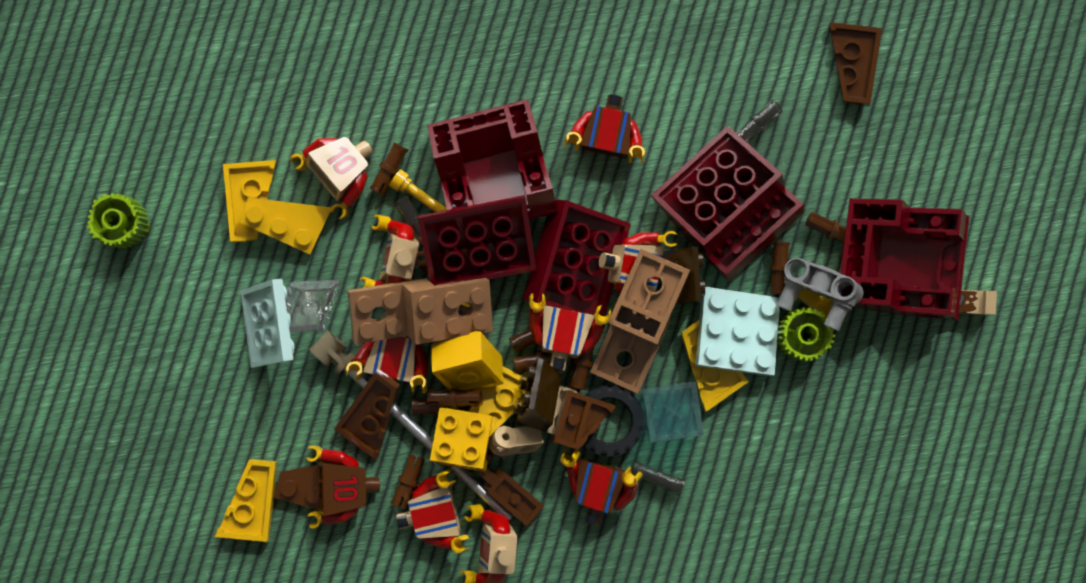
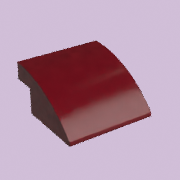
M729 126L723 129L651 194L653 200L694 247H698L699 253H702L703 257L728 282L805 213L804 204L785 188L783 174Z

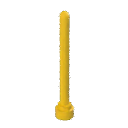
M401 169L389 184V187L395 191L407 192L434 212L447 210L441 203L412 184V180L409 178L410 175Z

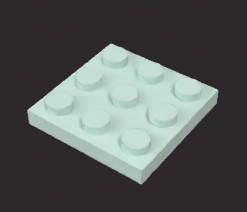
M273 279L241 290L251 368L293 360L294 343L290 338L289 331L291 318L286 309L287 290L283 286V280Z
M705 287V296L701 297L695 366L774 376L780 309L776 304L779 298Z

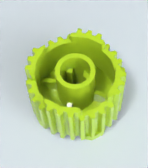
M112 193L110 196L103 194V197L99 196L98 200L93 201V210H89L91 215L88 216L90 221H88L87 229H90L89 234H92V237L98 239L99 242L116 248L132 247V244L137 245V241L141 242V237H145L149 232V219L146 218L148 213H145L146 209L137 200L125 195H115Z
M811 307L792 310L782 317L783 320L779 321L777 345L780 350L784 351V354H788L789 358L799 361H812L822 357L823 353H827L828 348H832L830 344L834 343L832 340L835 337L833 335L834 329L824 325L826 315L822 314L823 311H817L816 308L811 309ZM804 328H806V333L809 334V338L803 340L801 336V330H804Z

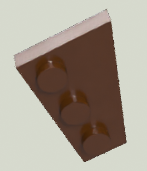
M830 22L829 28L843 103L870 106L882 28Z
M378 368L334 430L377 460L381 452L400 384Z

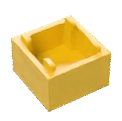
M474 331L469 333V335L450 340H441L438 343L432 344V373L449 390L452 388H459V390L484 389L503 384L502 356L481 331Z

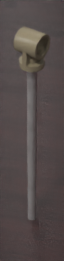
M329 330L309 349L326 366L329 367L333 363L336 366L333 372L338 376L343 371L346 372L348 363L353 362L355 358L352 352L348 355L343 352L347 347ZM350 371L348 374L362 388L369 381L363 373L358 381L356 380V371ZM394 403L391 415L432 451L434 439ZM447 466L493 510L505 515L509 520L513 517V514L488 494L487 489L466 469Z

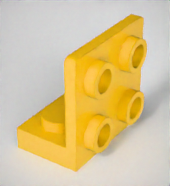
M440 408L430 461L438 465L486 472L488 461L485 458L492 416Z

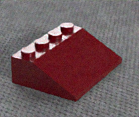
M525 195L417 216L429 278L434 286L481 278L489 280L537 270Z
M555 200L558 212L546 216L535 255L537 270L530 272L523 300L529 302V297L533 294V302L539 303L542 301V294H544L546 306L594 315L596 308L601 306L599 314L605 316L614 284L608 281L609 270L599 267V258L603 252L612 254L615 245H622L624 239L628 237L631 223L567 200Z

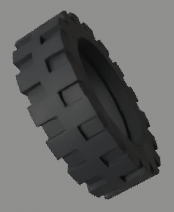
M612 385L596 387L586 393L585 396L597 400L613 398L621 401L631 414V426L628 433L616 442H603L590 434L584 445L594 453L606 456L621 455L632 449L642 437L643 428L645 427L644 411L638 399L629 391Z

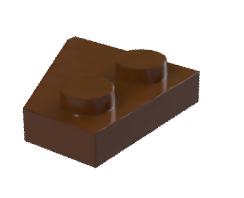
M570 390L565 391L551 442L579 450L587 441L589 435L598 429L605 417L614 411L615 405Z
M318 464L280 472L273 498L318 510Z

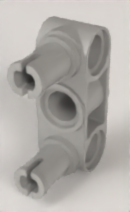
M794 258L785 265V280L783 283L786 285L776 306L791 312L800 290L803 291L806 288L822 297L832 299L833 305L824 325L840 331L848 310H852L855 304L861 301L863 289L856 281L835 270L800 258ZM804 267L803 275L796 278L797 269ZM852 285V293L849 296L843 297L845 287Z

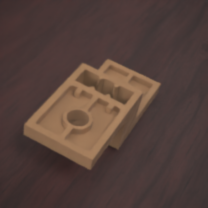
M640 249L608 321L611 326L590 371L591 373L637 394L640 393L670 325V316L689 276V269ZM652 277H658L662 281V288L657 292H651L647 288V282ZM624 351L632 355V363L626 367L621 366L618 362L619 354Z
M424 278L347 290L354 344L408 336L417 345L469 335V333L474 331H481L482 333L493 332L490 282L487 278L436 286ZM468 302L470 304L469 312L465 315H459V306L462 303ZM376 307L384 308V314L380 319L371 318V312Z

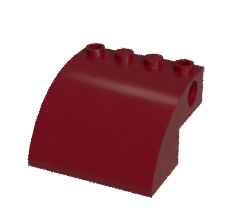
M528 99L427 125L447 210L525 195L529 219L540 216L544 217L558 212Z
M849 198L840 274L850 277L863 289V297L859 303L855 304V307L904 316L959 320L970 216H967L963 209L911 208L904 200ZM852 285L845 287L843 297L849 296L852 293Z

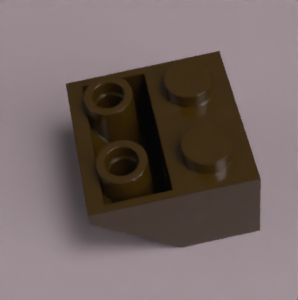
M698 247L663 251V259L690 270L676 304L700 302L701 297L705 296V281L700 280V269L704 267L703 254L698 253Z
M538 358L532 366H528L526 374L521 375L518 389L522 390L520 399L517 398L513 414L517 415L515 424L547 431L553 425L562 374L544 359Z

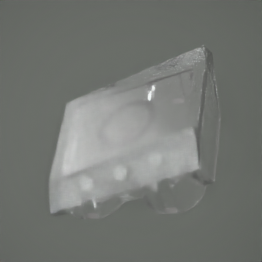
M338 280L291 282L290 286L286 287L287 299L285 301L287 312L291 318L289 331L320 330L323 333L340 282Z

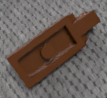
M488 466L486 472L477 471V474L486 480L483 487L487 489V493L524 525L528 526L544 507V504L499 467L495 472Z

